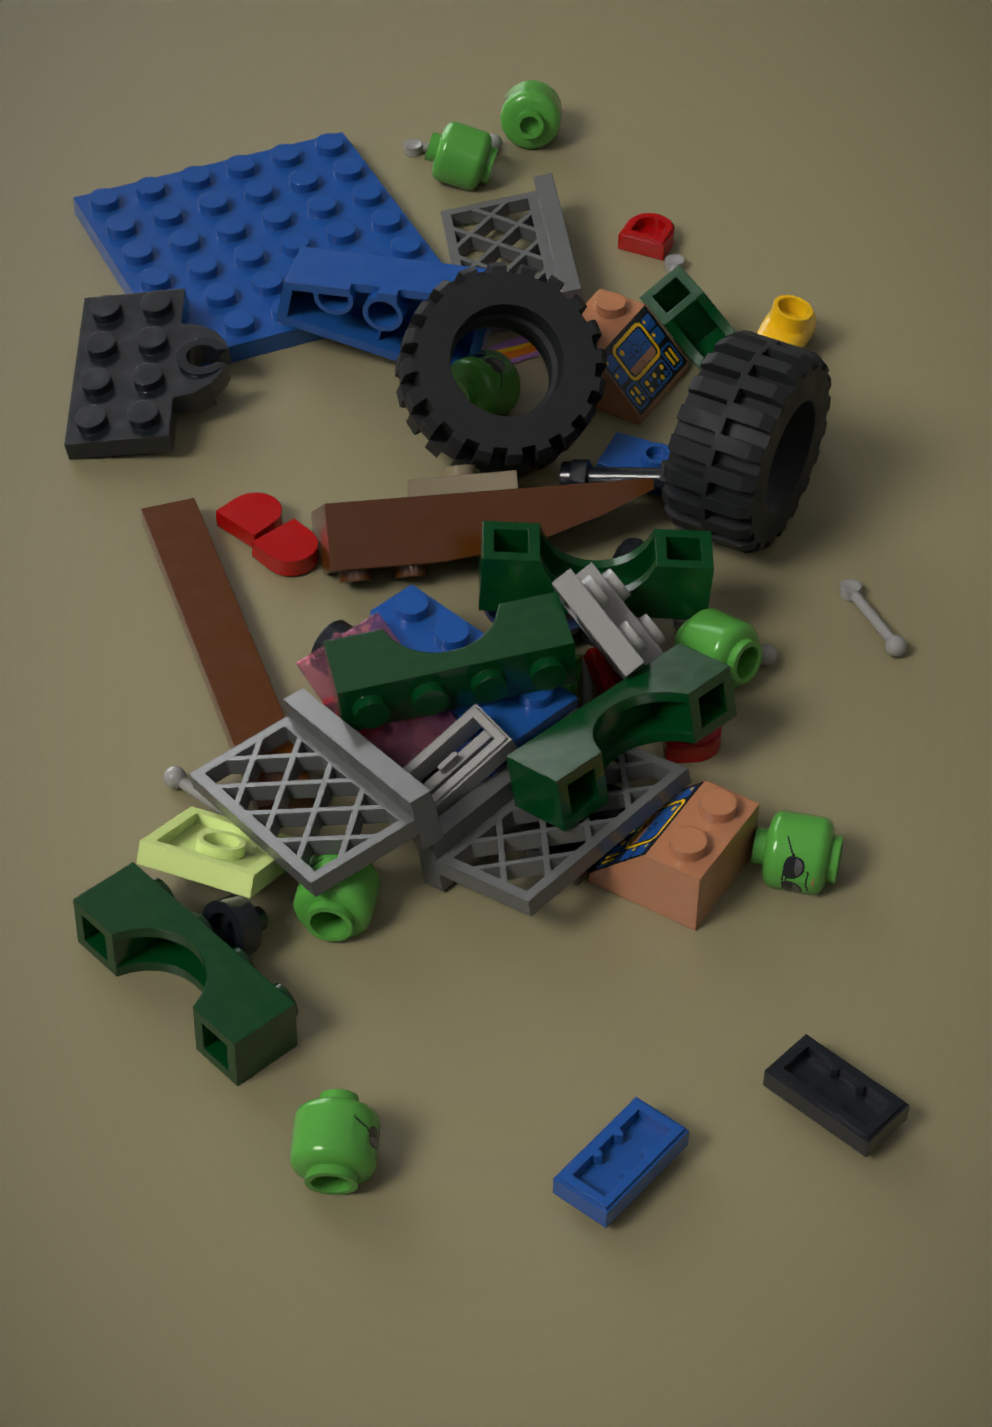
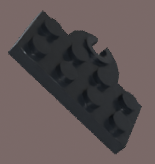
M185 288L84 298L64 442L69 460L173 451L177 413L200 412L217 406L215 398L224 390L231 379L228 365L232 364L226 341L216 331L202 325L187 324L189 301ZM214 362L208 366L198 367L202 363Z

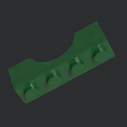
M680 265L676 266L639 297L647 305L671 339L699 370H701V363L707 354L714 352V345L719 340L726 338L727 335L736 333L735 329L724 318L704 291Z
M482 521L478 610L498 611V606L501 603L555 592L552 586L553 581L570 568L576 575L591 562L601 574L610 568L631 594L624 603L635 617H642L644 614H647L650 618L689 620L697 612L709 608L714 574L711 531L654 528L649 537L638 548L628 554L608 560H585L568 555L556 548L546 537L540 523ZM562 605L565 615H568V611Z
M557 592L499 604L496 618L489 630L473 643L452 651L434 653L413 650L394 641L383 629L323 641L329 680L338 715L355 730L376 728L384 724L421 716L436 715L444 711L475 704L492 703L524 693L552 690L560 686L577 683L575 643Z
M680 643L506 756L515 806L563 831H567L609 802L605 769L618 756L635 747L656 742L677 741L695 744L737 716L731 666Z
M132 862L73 899L78 942L116 977L139 971H162L178 975L190 981L202 992L193 1006L196 1049L236 1086H239L297 1046L296 1016L298 1008L291 993L279 983L272 984L256 970L251 959L243 950L238 947L231 948L217 936L203 915L198 912L191 913L178 902L170 888L161 879H152Z

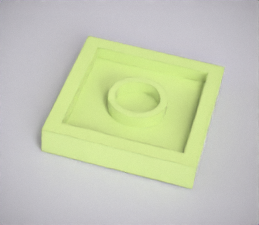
M193 806L141 839L136 864L247 898L253 897L286 871L226 816ZM279 832L277 838H288L293 836Z

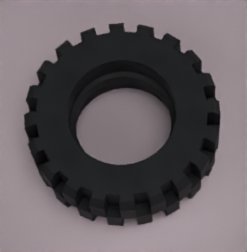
M505 262L489 263L485 271L479 273L472 266L459 271L452 282L446 279L433 288L429 298L426 301H422L404 334L400 344L401 350L396 360L395 377L399 378L400 382L396 394L399 406L402 408L407 407L410 414L406 423L412 433L417 435L422 432L428 440L425 448L436 458L443 452L454 459L451 466L475 464L476 468L480 469V473L516 470L517 477L527 475L533 467L538 466L542 469L554 462L563 451H567L591 422L597 412L595 408L603 397L606 381L601 378L602 372L607 367L606 350L598 349L596 343L602 333L596 320L586 322L582 313L587 308L584 301L578 294L574 295L570 300L560 292L565 283L553 275L545 283L534 278L536 273L535 267L523 264L519 266L517 272H507ZM488 327L503 328L523 336L534 345L544 360L549 378L547 392L536 408L523 415L500 416L478 408L464 396L453 377L451 359L456 345L467 333Z
M746 330L729 334L714 345V352L707 354L701 363L699 374L694 376L688 388L689 393L684 404H681L676 418L678 422L675 432L671 434L668 446L670 450L668 461L664 465L663 477L666 479L665 485L662 488V499L666 503L664 510L677 529L711 531L712 542L746 554L769 548L774 543L775 537L783 533L788 519L793 517L799 506L798 502L802 493L807 489L812 468L816 464L820 453L821 439L825 435L827 426L826 416L831 402V396L829 395L831 377L828 374L829 369L826 363L816 352Z

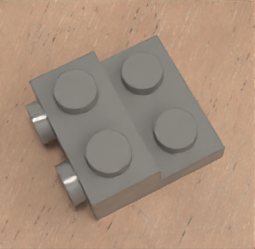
M591 562L576 575L570 568L552 582L554 591L558 593L561 604L621 680H624L664 654L660 646L666 643L667 639L647 614H644L637 620L624 603L631 594L610 568L601 574Z

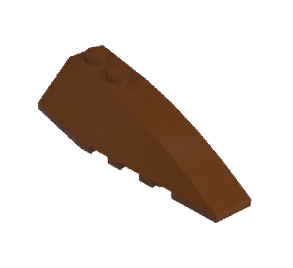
M644 478L326 503L311 512V520L314 534L318 539V551L323 573H338L339 583L373 580L372 570L394 569V579L428 576L427 566L480 557L482 521L540 523L546 537L602 516L653 490L654 479Z

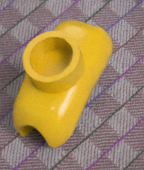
M794 295L778 296L774 299L772 308L764 318L757 333L804 348L816 329V313L811 305L800 297Z

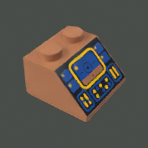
M600 288L586 303L587 308L582 313L586 322L591 320L597 321L602 333L596 342L598 349H605L607 355V367L601 375V378L606 381L603 397L595 409L640 425L688 370V360L646 304L624 297L617 292H609Z
M707 780L689 785L607 852L590 871L588 882L696 931L750 861L758 825L760 803Z

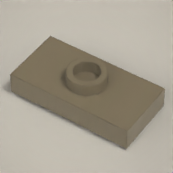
M475 464L444 467L443 477L409 479L406 482L407 497L518 488L516 470L477 474Z

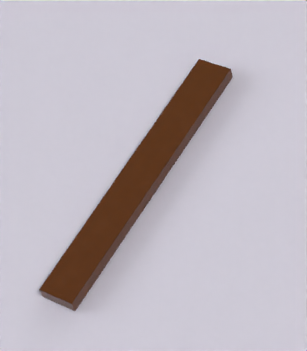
M195 498L142 508L143 526L225 736L232 749L282 720L285 716ZM288 740L269 751L268 754L292 753L295 744ZM300 771L298 780H311L307 771ZM285 772L260 773L257 782L282 781ZM316 798L291 799L287 809L313 808ZM275 800L251 802L254 810H271Z

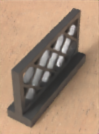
M552 173L533 177L536 191L441 211L451 264L487 268L489 263H494L501 257L513 261L507 266V272H517L521 264L535 267L540 272L534 278L546 283L549 277L553 275L565 283L560 290L565 297L570 300L574 295L578 294L583 300L582 289ZM530 210L518 222L506 218L509 214ZM471 222L478 223L470 232L454 227ZM493 229L505 232L498 241L486 238ZM521 238L533 242L526 250L513 247ZM473 248L485 252L476 261L464 257ZM492 327L490 335L510 330Z
M304 688L283 699L288 712L287 717L189 773L194 789L315 897L410 839L425 850L445 838L431 790ZM288 740L295 744L292 753L268 754L269 751ZM325 770L323 779L298 780L300 771ZM285 772L282 781L257 782L260 773ZM230 774H244L241 783L216 784ZM357 796L354 806L328 807L331 797ZM316 798L313 808L287 809L291 799ZM275 800L271 810L247 811L250 801ZM363 824H390V826L377 834H360ZM348 825L345 835L319 836L322 826ZM306 826L303 837L277 838L282 827ZM338 854L336 859L316 871L309 866L312 855Z
M575 708L573 711H571V712H570L569 714H567L565 717H567L568 715H570V714L573 713L574 711L578 710V708ZM639 748L630 749L613 760L619 764L607 766L605 769L606 784L622 782L623 790L608 792L609 802L594 813L625 808V810L617 817L590 821L589 815L583 819V822L577 823L567 831H563L557 827L548 828L546 821L515 806L508 764L506 763L439 816L445 838L425 850L417 844L425 883L444 891L456 882L526 915L532 916L690 784L689 769ZM653 777L660 780L655 785L629 788L628 782ZM539 821L540 829L517 832L525 824ZM586 841L576 851L550 854V846ZM542 848L543 856L507 861V853ZM499 855L498 863L475 866L486 856ZM545 874L528 891L509 883V880Z

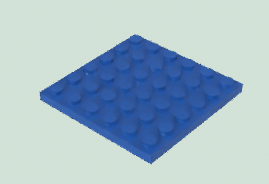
M343 132L335 134L326 133L315 139L294 144H280L269 150L249 155H235L228 160L204 166H190L179 172L159 177H145L134 183L110 189L100 188L89 194L73 197L75 215L124 293L185 288L189 301L187 324L202 325L216 331L226 341L232 363L325 338L276 322L283 283L301 246L441 263ZM214 362L202 363L198 367L208 366Z

